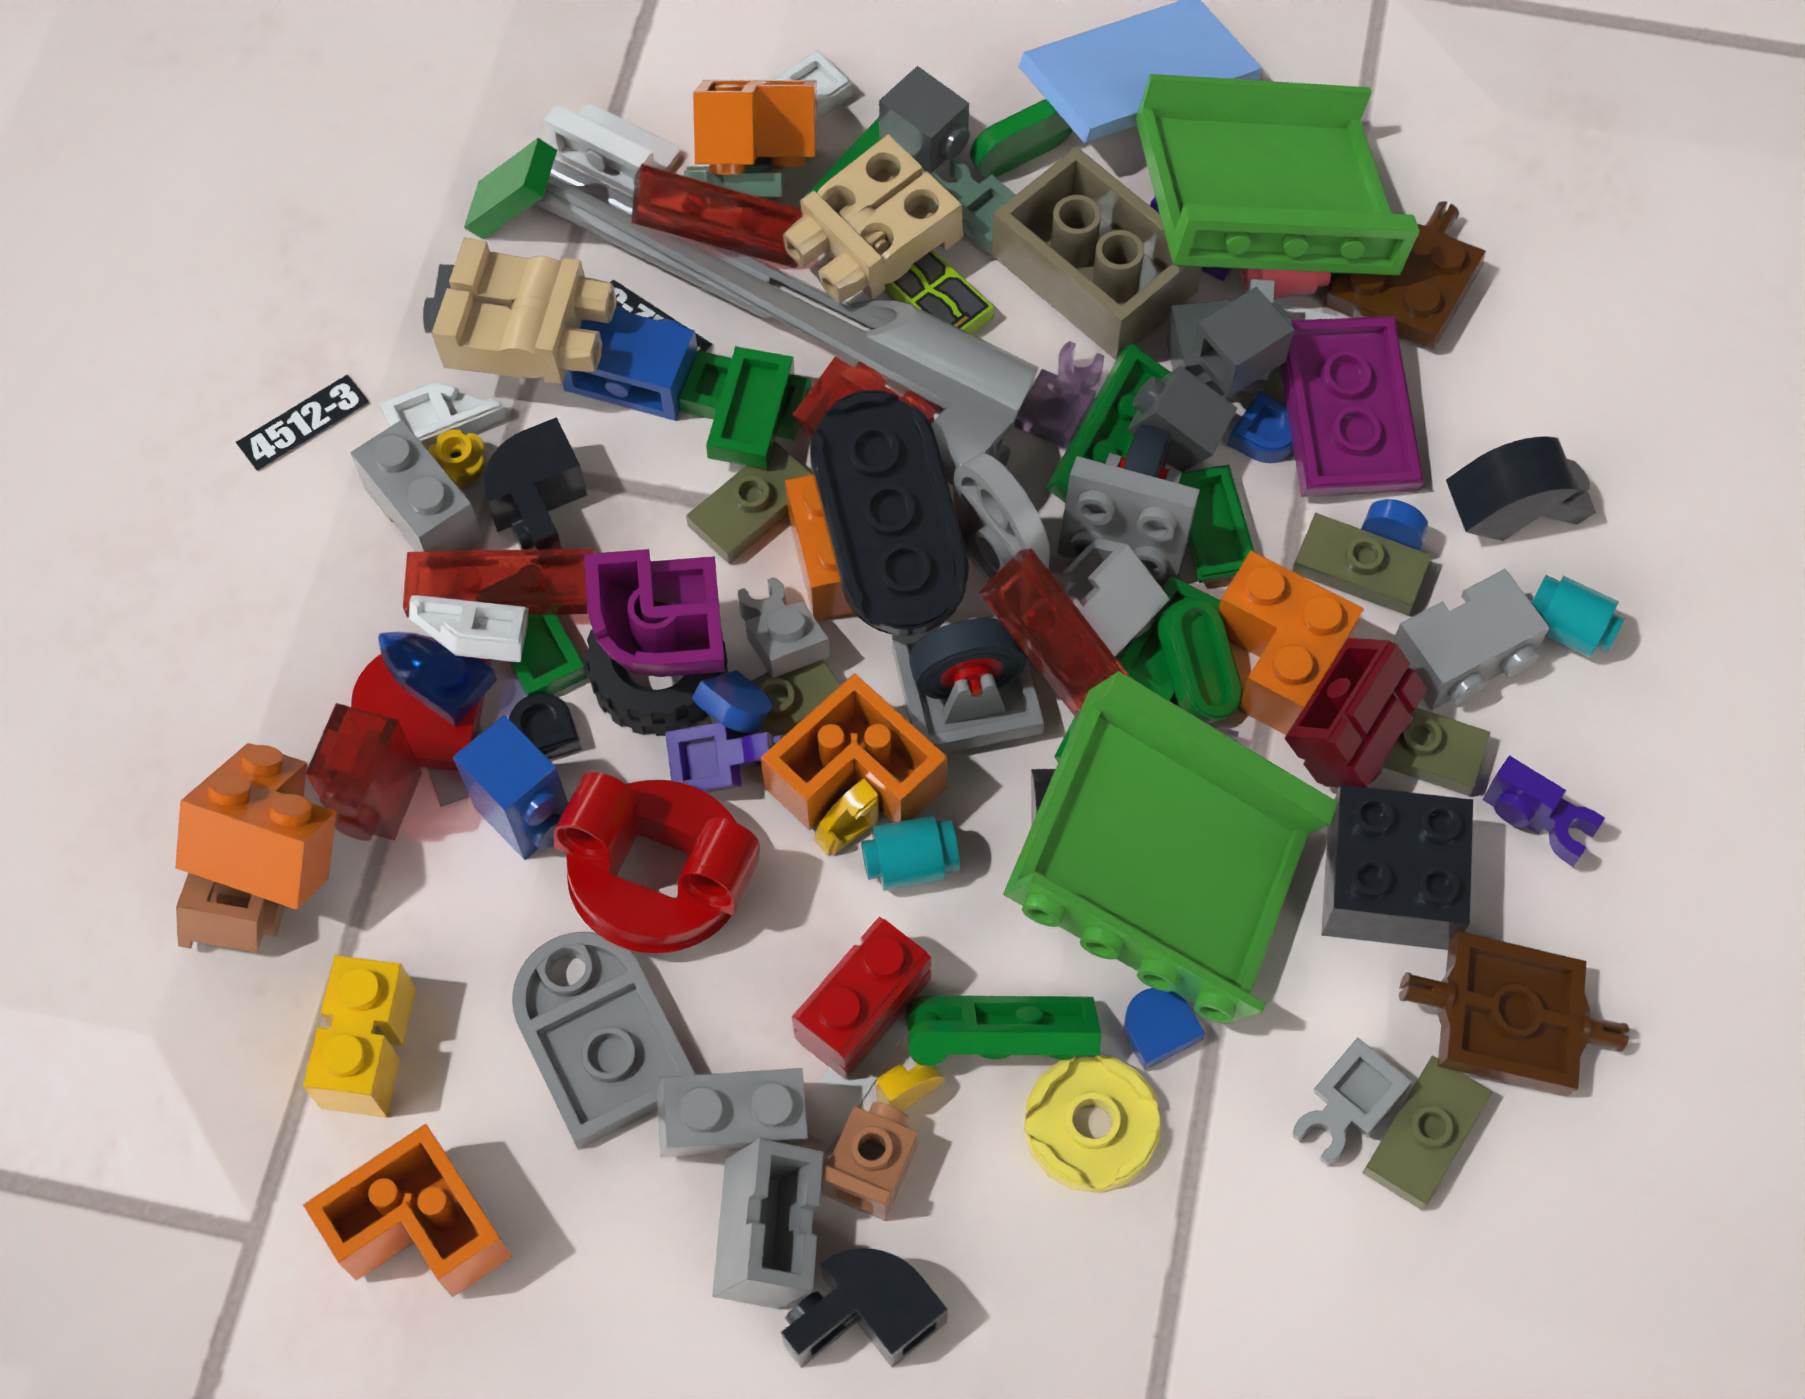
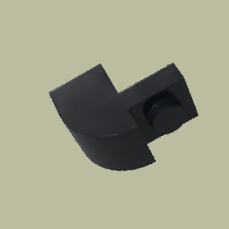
M556 417L508 438L493 453L484 474V491L497 532L511 527L522 554L533 550L543 571L566 562L558 532L548 512L588 496L580 463Z
M1531 437L1499 446L1479 456L1446 479L1465 532L1504 541L1540 516L1578 525L1596 513L1588 493L1590 483L1586 473L1574 460L1566 458L1561 443L1556 437Z
M868 1248L852 1249L838 1253L820 1264L822 1279L831 1289V1292L823 1298L819 1291H815L795 1305L785 1317L789 1326L781 1332L784 1346L802 1368L857 1323L893 1368L947 1323L948 1309L916 1269L905 1260L882 1250Z

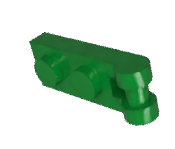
M925 995L913 999L907 1005L905 1012L907 1030L909 1031V1054L913 1061L923 1066L937 1065L943 1062L948 1055H980L988 1059H1003L1010 1055H1047L1059 1060L1072 1059L1077 1056L1100 1055L1101 1028L1094 997Z

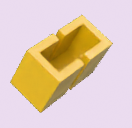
M334 955L320 1012L330 1028L317 1027L303 1082V1088L320 1109L388 1117L400 1064V1058L391 1045L404 1046L416 988L401 963ZM377 1025L384 1035L375 1034Z

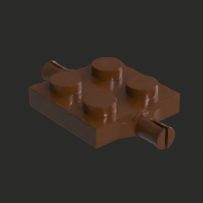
M1441 201L1437 203L1426 225L1417 224L1420 232L1400 275L1339 273L1327 293L1326 307L1352 318L1395 316L1399 339H1407L1434 350L1483 267L1486 250L1447 235L1454 221L1459 216V210L1451 203L1446 211L1447 202Z
M1458 931L1449 939L1446 974L1442 981L1406 972L1402 977L1399 989H1403L1399 992V999L1401 1001L1430 1006L1438 1010L1441 1032L1437 1066L1568 1096L1578 1090L1580 1056L1587 1043L1622 1052L1629 1040V1036H1625L1629 1032V1026L1626 1023H1617L1590 1015L1589 1005L1585 996L1587 961Z

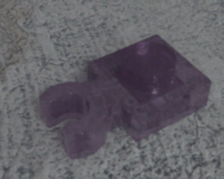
M1071 341L1067 342L1059 352L1058 375L1041 369L1015 419L1016 428L1065 449L1070 445L1096 398V391L1089 388H1092L1100 381L1104 365V355L1097 353L1089 366H1075L1072 362L1075 357L1076 343Z

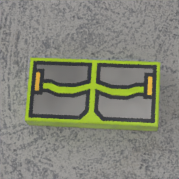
M933 250L916 261L898 280L885 284V290L896 301L911 304L970 334H973L993 319L994 306Z

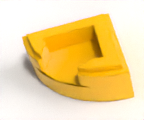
M865 778L854 785L831 807L817 827L814 840L827 856L836 854L872 828V826L879 823L878 794Z
M915 1063L916 1066L909 1071L904 1066L898 1065L877 1078V1102L904 1111L945 1082V1078L935 1065L923 1066Z

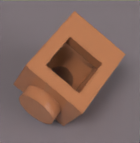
M188 873L176 905L178 946L191 949L193 942H200L258 953L263 935L277 936L282 921L284 905Z
M873 1102L869 1112L853 1106L828 1166H825L822 1172V1195L886 1221L918 1147V1132L907 1128L910 1122L909 1116L890 1105L880 1102ZM871 1141L885 1147L886 1150L879 1159L867 1160L860 1155L859 1149L864 1142Z

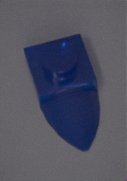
M413 632L379 633L380 651L385 665L395 681L407 693L454 726L461 722L497 681L494 670L478 658L454 655L433 637Z

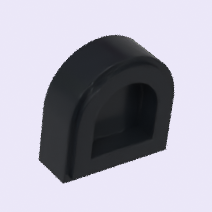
M547 693L532 694L520 700L512 709L509 720L548 759L582 749L570 709L557 696Z

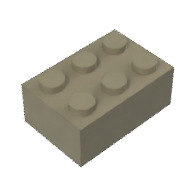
M1077 146L993 213L991 255L1115 360H1117L1122 349L1131 343L1137 344L1170 316L1171 306L1183 305L1198 291L1202 267L1173 265L1160 214Z

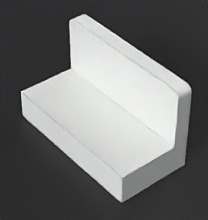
M592 103L586 104L578 114L556 104L544 119L549 145L557 149L555 158L645 203L681 158L680 148L677 145Z

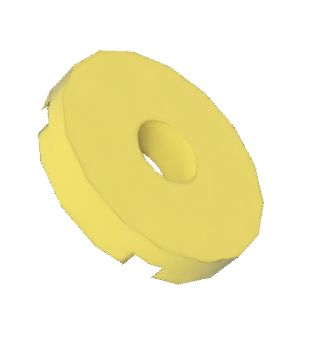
M1084 1056L1060 1060L1039 1077L1027 1098L1024 1133L1031 1156L1048 1177L1071 1190L1101 1193L1125 1186L1145 1170L1159 1142L1160 1115L1153 1089L1135 1068L1112 1056ZM1087 1106L1098 1107L1104 1110L1110 1117L1111 1130L1101 1138L1090 1139L1084 1137L1076 1130L1073 1124L1075 1113Z

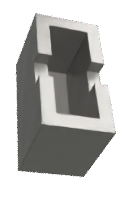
M403 420L398 421L350 452L365 490L389 520L397 525L403 533L405 540L432 573L483 540L472 504Z
M1096 538L1063 571L1070 582L1056 596L1052 591L1045 590L1012 623L1017 626L1022 639L1054 678L1083 688L1089 683L1097 681L1110 670L1113 665V658L1131 639L1141 636L1151 628L1156 619L1155 615L1170 600L1128 544Z
M1506 568L1463 590L1461 597L1466 603L1449 611L1442 601L1400 623L1393 643L1399 646L1410 662L1408 668L1415 670L1428 690L1423 696V700L1431 711L1450 700L1455 705L1463 704L1478 695L1487 686L1486 681L1503 672L1508 677L1518 675L1538 660L1540 654L1537 651L1550 627Z
M802 1068L662 1077L656 1088L660 1157L738 1151L759 1138L799 1146L808 1138Z
M759 1138L725 1159L712 1297L778 1309L813 1292L817 1235L812 1234L813 1210L820 1206L824 1152Z

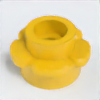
M459 429L448 430L441 433L437 437V443L430 445L428 448V452L457 487L467 486L475 482L483 472L485 465L483 453H485L486 448L482 439L474 433L466 435ZM454 452L462 453L459 457L451 458Z

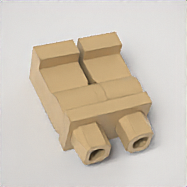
M888 134L826 182L817 193L813 190L801 199L802 218L783 234L785 250L799 266H807L823 253L832 260L818 270L819 282L838 304L861 290L873 300L885 291V284L898 280L916 261L939 245L944 250H947L963 238L962 204L930 173L926 172L923 174L922 166ZM934 200L937 202V204L939 205V207H937V206L934 204Z
M464 237L449 280L451 289H446L432 331V337L443 367L521 378H539L543 376L545 382L563 385L567 370L596 372L602 354L600 332L580 329L582 319L603 323L612 321L617 304L613 283L585 277L581 260L563 257L561 262L547 256L525 258L490 251L487 241Z

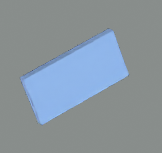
M1180 0L1025 51L1019 64V68L1085 144L1137 125L1135 119L1150 74L1258 80L1263 69L1201 0Z

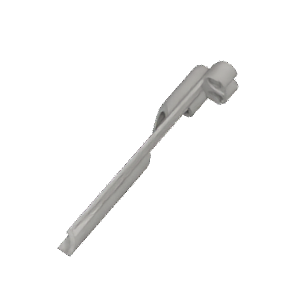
M554 160L544 197L534 203V205L761 318L773 316L837 348L905 386L912 393L944 408L945 410L933 421L931 426L936 436L949 484L954 486L955 469L980 453L988 454L1005 467L1007 466L1010 448L1003 445L1004 439L1039 369L1038 366L911 304L889 300L853 303L843 301L838 304L827 292L563 162ZM769 279H775L874 329L864 331L769 284Z

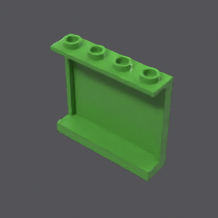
M1150 74L1135 120L1173 265L1400 275L1420 231L1414 215L1391 213L1361 124L1362 116L1372 94L1370 87Z
M1118 671L1088 691L1003 895L1022 905V912L1029 919L1049 927L1059 926L1080 938V945L1089 953L1104 959L1119 960L1138 971V979L1147 986L1165 992L1173 991L1194 1003L1193 1008L1200 1016L1213 1022L1229 1024L1263 1012L1266 1003L1250 994L1308 834L1331 824L1338 802Z

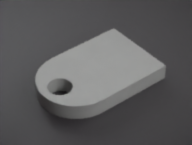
M980 453L955 469L953 504L967 557L1011 612L1015 611L1016 618H1018L1047 590L1050 561L1049 541L1033 503L1019 482L997 459L988 454Z
M568 933L555 937L538 947L520 968L512 995L514 1016L578 1150L657 1110L656 1088L662 1077L696 1075L639 962L628 949L610 943L597 933ZM564 957H576L586 965L582 978L570 986H559L549 979V973L554 963Z

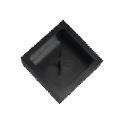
M1340 784L1334 799L1338 802L1332 822L1327 827L1321 935L1448 950L1449 939L1458 931L1465 932L1470 924L1473 799Z

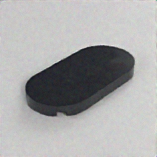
M859 391L837 400L825 412V416L820 420L818 427L816 426L810 446L812 473L841 588L852 611L872 628L887 634L900 636L925 633L943 624L956 611L963 599L969 573L967 552L938 443L929 420L914 405L911 407L908 403L898 400L899 396L886 391Z

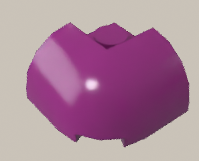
M649 549L584 554L589 620L595 640L610 658L630 673L655 677L725 672L715 556L651 561Z

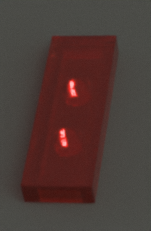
M641 164L634 180L631 223L794 269L798 267V264L785 250L783 234L802 218V210L645 164Z
M1032 548L1019 550L979 592L982 599L1076 719L1091 688L1118 671L1130 677Z
M594 549L407 552L403 610L406 617H409L411 595L521 606L529 608L528 615L588 614L584 554L595 553Z

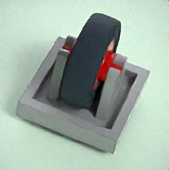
M1140 425L1134 434L1126 458L1109 453L1106 464L1079 456L1076 457L1069 478L1058 554L1077 558L1096 538L1128 544L1156 581L1167 583L1170 576L1178 579L1200 489L1179 484L1182 472L1165 468L1171 443L1170 432L1150 425Z
M1015 611L983 618L972 617L956 623L946 622L928 632L917 635H892V649L910 723L944 754L1043 734L1044 720L1028 664L1026 650L1017 626L1012 624L1017 619Z

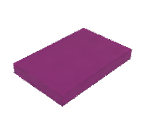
M1395 316L1291 320L1295 331L1286 362L1280 365L1301 497L1417 491L1424 484Z

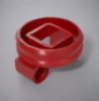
M586 773L581 778L554 829V848L566 852L569 894L580 917L595 933L610 943L642 953L680 951L695 946L713 936L734 915L759 862V840L750 830L738 824L730 812L718 800L696 787L670 780H643L625 784L617 778L604 773ZM638 835L690 854L678 878L676 898L617 877Z

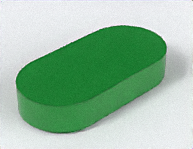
M1043 99L982 131L971 146L970 159L984 177H989L991 174L997 177L1058 147L1070 136L1073 130L1048 100Z
M1187 597L1171 604L1163 611L1159 619L1158 634L1180 708L1207 724L1230 717L1241 703L1242 685L1221 614L1212 603L1200 597Z

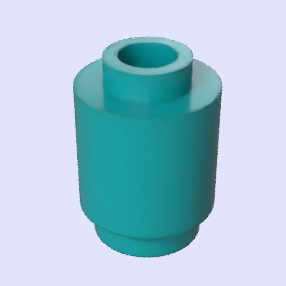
M1545 575L1532 601L1533 606L1550 627L1545 637L1590 658L1596 647L1607 652L1609 651L1625 620L1624 617L1614 613L1619 603L1618 600L1566 576H1563L1561 581Z
M934 815L875 825L872 826L873 839L861 841L867 879L880 878L883 891L945 880V873L960 871L958 844L951 819L936 821Z

